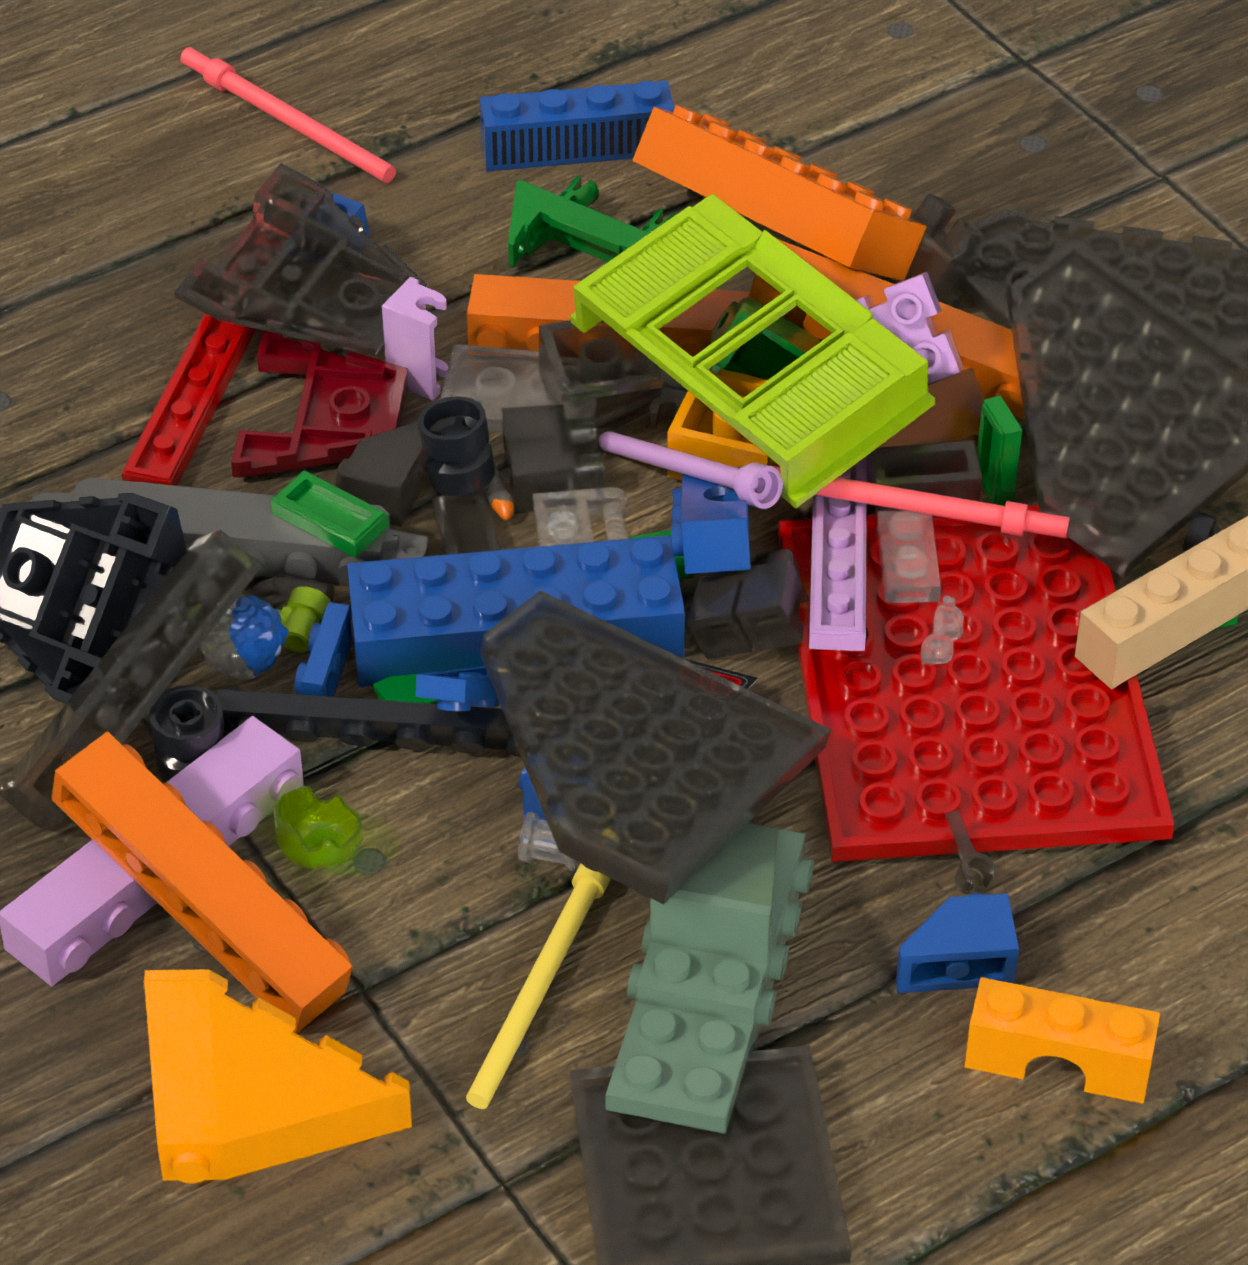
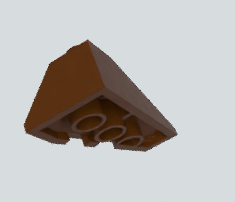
M973 368L928 384V393L935 397V405L871 453L928 451L947 446L950 454L978 444L976 434L979 433L984 397Z

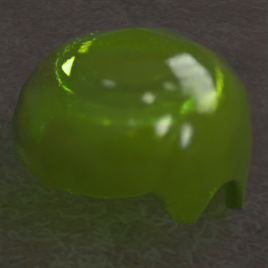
M303 786L282 794L274 805V825L278 849L290 862L301 867L325 869L339 866L355 854L363 840V828L359 813L345 805L340 795H335L330 801H320L314 796L309 786Z

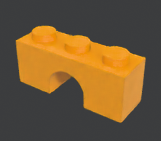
M980 977L969 1026L964 1068L1024 1080L1027 1064L1031 1060L1042 1056H1055L1067 1059L1081 1068L1085 1075L1084 1092L1144 1104L1160 1012Z

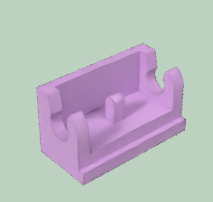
M409 277L382 305L385 361L407 368L408 391L434 401L441 393V385L437 383L436 374L440 377L449 378L450 368L444 361L435 358L434 328L437 326V317L426 310V304L433 305L436 309L446 310V298L441 293L420 285L418 279Z

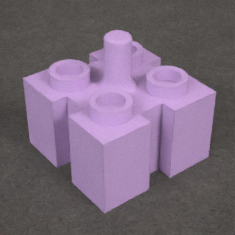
M927 272L885 288L884 293L887 301L874 306L870 294L855 299L873 313V318L928 360V384L960 373L964 368L950 330L938 334L935 330L930 316L938 314L942 309Z

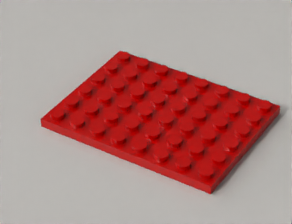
M1094 502L1028 506V510L1070 517L1066 538L1026 531L1023 532V536L1001 533V527L922 513L866 516L865 651L809 649L812 519L779 521L778 537L832 862L1172 839L1175 824L1137 675L1110 689L1075 657L1081 611L1116 592Z

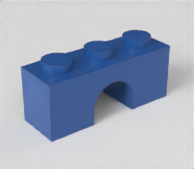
M682 474V488L672 490L673 524H671L673 556H684L685 574L751 569L749 505H747L746 500H740L732 488Z

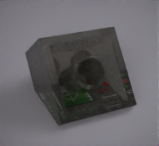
M570 321L539 325V373L550 405L663 387L664 379L659 366L604 321H601L586 333L580 331Z

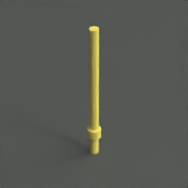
M605 829L591 857L581 861L572 879L574 889L466 1095V1100L472 1106L479 1109H486L594 899L602 897L613 876L610 868L624 843V836L619 831Z

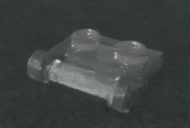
M617 487L533 494V512L538 546L594 542L589 515L597 514L604 519L608 541L629 539L625 515L629 508L626 493Z

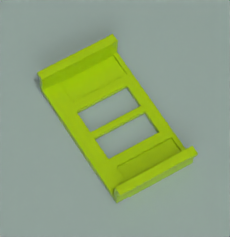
M713 193L695 206H688L573 286L576 312L570 315V322L580 331L586 333L595 325L604 321L780 466V474L783 481L781 497L795 508H798L935 405V397L928 393V360L873 318L872 312L766 230L763 232ZM746 267L750 268L781 293L694 357L690 356L659 330ZM796 306L832 333L744 398L708 370Z

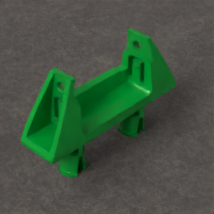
M581 175L576 176L560 195L519 179L516 182L508 239L509 266H517L516 263L525 254L530 256L548 240L558 241L609 262L676 214H671L670 217L663 221V209H659L653 215V218L642 229H639L588 208L599 198L600 194L599 188L592 179L581 187Z

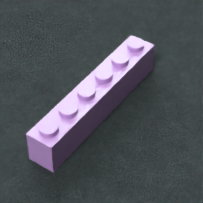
M251 716L172 777L167 783L173 785L179 791L186 807L202 822L209 821L215 825L222 833L226 845L230 846L238 838L249 835L262 819L281 804H287L293 800L299 790L304 787L300 749L254 716ZM91 840L0 910V929L4 949L52 987L67 974L82 968L91 955L111 939L122 936L135 920L159 903L95 841Z

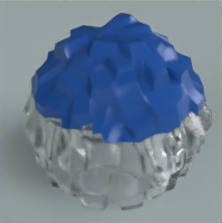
M228 595L223 600L215 602L210 609L203 612L202 623L198 625V636L202 639L199 642L201 652L205 654V659L210 668L215 672L228 674V677L232 679H254L262 672L269 671L270 667L275 664L278 655L282 653V645L285 644L288 629L281 624L282 618L277 609H273L269 602L260 600L253 595Z

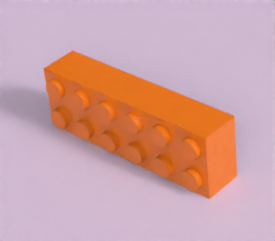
M678 104L675 105L673 112L653 107L632 161L705 197L713 193L737 213L849 268L900 281L905 280L927 228L926 225L910 218L911 208L885 198L883 201L874 196L875 191L851 181L845 183L837 179V173L813 163L809 166L801 162V156L777 146L773 149L765 145V139L741 129L736 131L730 128L731 123L708 113L702 115Z

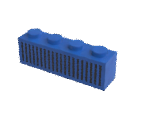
M643 81L635 84L596 85L589 88L549 89L543 92L503 93L497 96L480 97L481 144L486 172L633 159L653 107L671 112L674 110L668 81Z

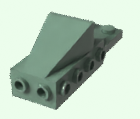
M692 813L686 834H676L671 850L670 869L653 885L650 893V919L647 921L642 940V954L646 956L643 965L634 963L630 972L627 998L636 1000L606 1092V1110L726 1134L748 1056L753 1055L761 1025L769 1026L771 1023L776 999V990H772L774 980L782 981L784 978L789 954V946L785 945L787 936L795 937L801 915V902L798 901L800 892L807 894L810 888L814 860L805 858V833Z

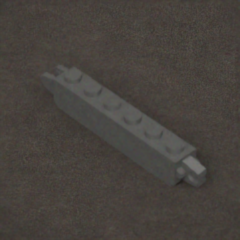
M89 477L76 484L73 494L49 493L48 491L47 493H36V496L32 497V500L29 501L56 500L59 502L79 501V497L94 496L99 499L116 498L121 493H135L172 506L178 510L192 571L349 586L347 563L426 557L429 552L428 537L391 529L390 514L380 505L372 506L388 513L389 527L360 555L354 558L273 515L270 500L276 495Z

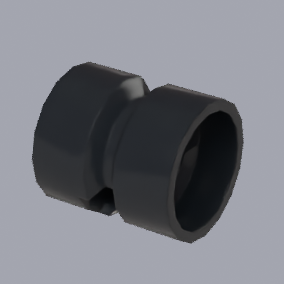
M455 396L434 401L424 408L418 418V427L422 448L425 451L428 479L433 489L444 495L465 496L481 491L489 485L495 476V463L492 446L488 444L489 429L486 412L481 403L472 398Z
M195 685L174 687L158 696L150 708V725L157 772L163 782L169 781L226 736L222 703L218 696L207 688Z

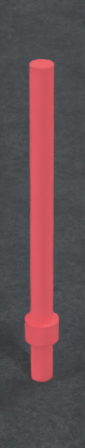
M187 47L183 50L180 57L181 63L203 75L204 81L219 91H230L387 184L394 179L396 168L393 165L236 74V69L219 58L212 60L192 47Z
M772 466L780 472V467ZM840 477L815 494L1001 527V533L1023 536V532L1026 531L1066 538L1070 517L1028 510V504L1006 501L1005 506Z

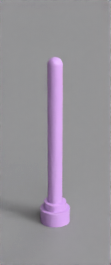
M612 431L604 432L599 438V445L604 451L732 488L740 500H746L747 505L761 509L770 508L778 501L782 493L783 481L781 474L772 466L753 462L741 468H736Z

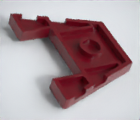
M264 326L257 354L258 372L306 375L293 433L239 430L231 460L233 477L242 478L394 454L408 387L407 368L353 351H348L345 357L322 350V343L320 341L304 337L301 343L283 338V330Z

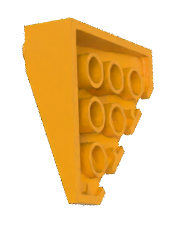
M145 970L144 986L156 1136L163 1181H180L195 1184L205 1180H227L412 1127L410 1081L394 1072L385 1075L384 1081L378 1080L359 1069L362 1066L363 1055L327 1035L319 1039V1045L304 1039L293 1032L296 1028L295 1017L261 998L254 1000L251 1007L241 1004L225 995L228 989V980L211 970Z

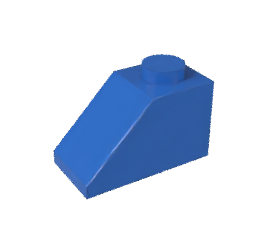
M976 893L967 896L949 897L899 947L896 975L897 993L978 988L980 977L1015 984L1019 946L1008 893L990 895Z

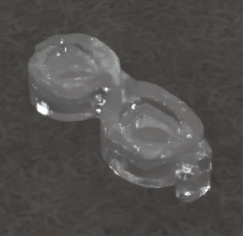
M945 595L943 597V604L939 605L936 609L933 621V634H930L921 645L922 663L931 665L944 664L953 658V641L961 637L964 627V615L955 606L954 597Z

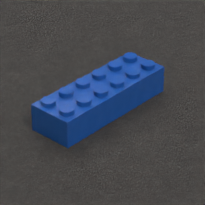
M671 535L347 563L358 687L373 686L374 683L390 676L430 673L494 664L554 670L665 660L671 656L684 658L685 611L675 557L673 556Z

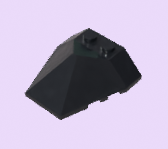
M121 493L116 498L99 499L94 496L79 497V501L71 502L43 500L2 504L0 509V642L7 644L19 657L17 661L25 670L33 672L46 685L44 690L54 700L98 717L154 677L193 575L178 510L172 506L135 493Z

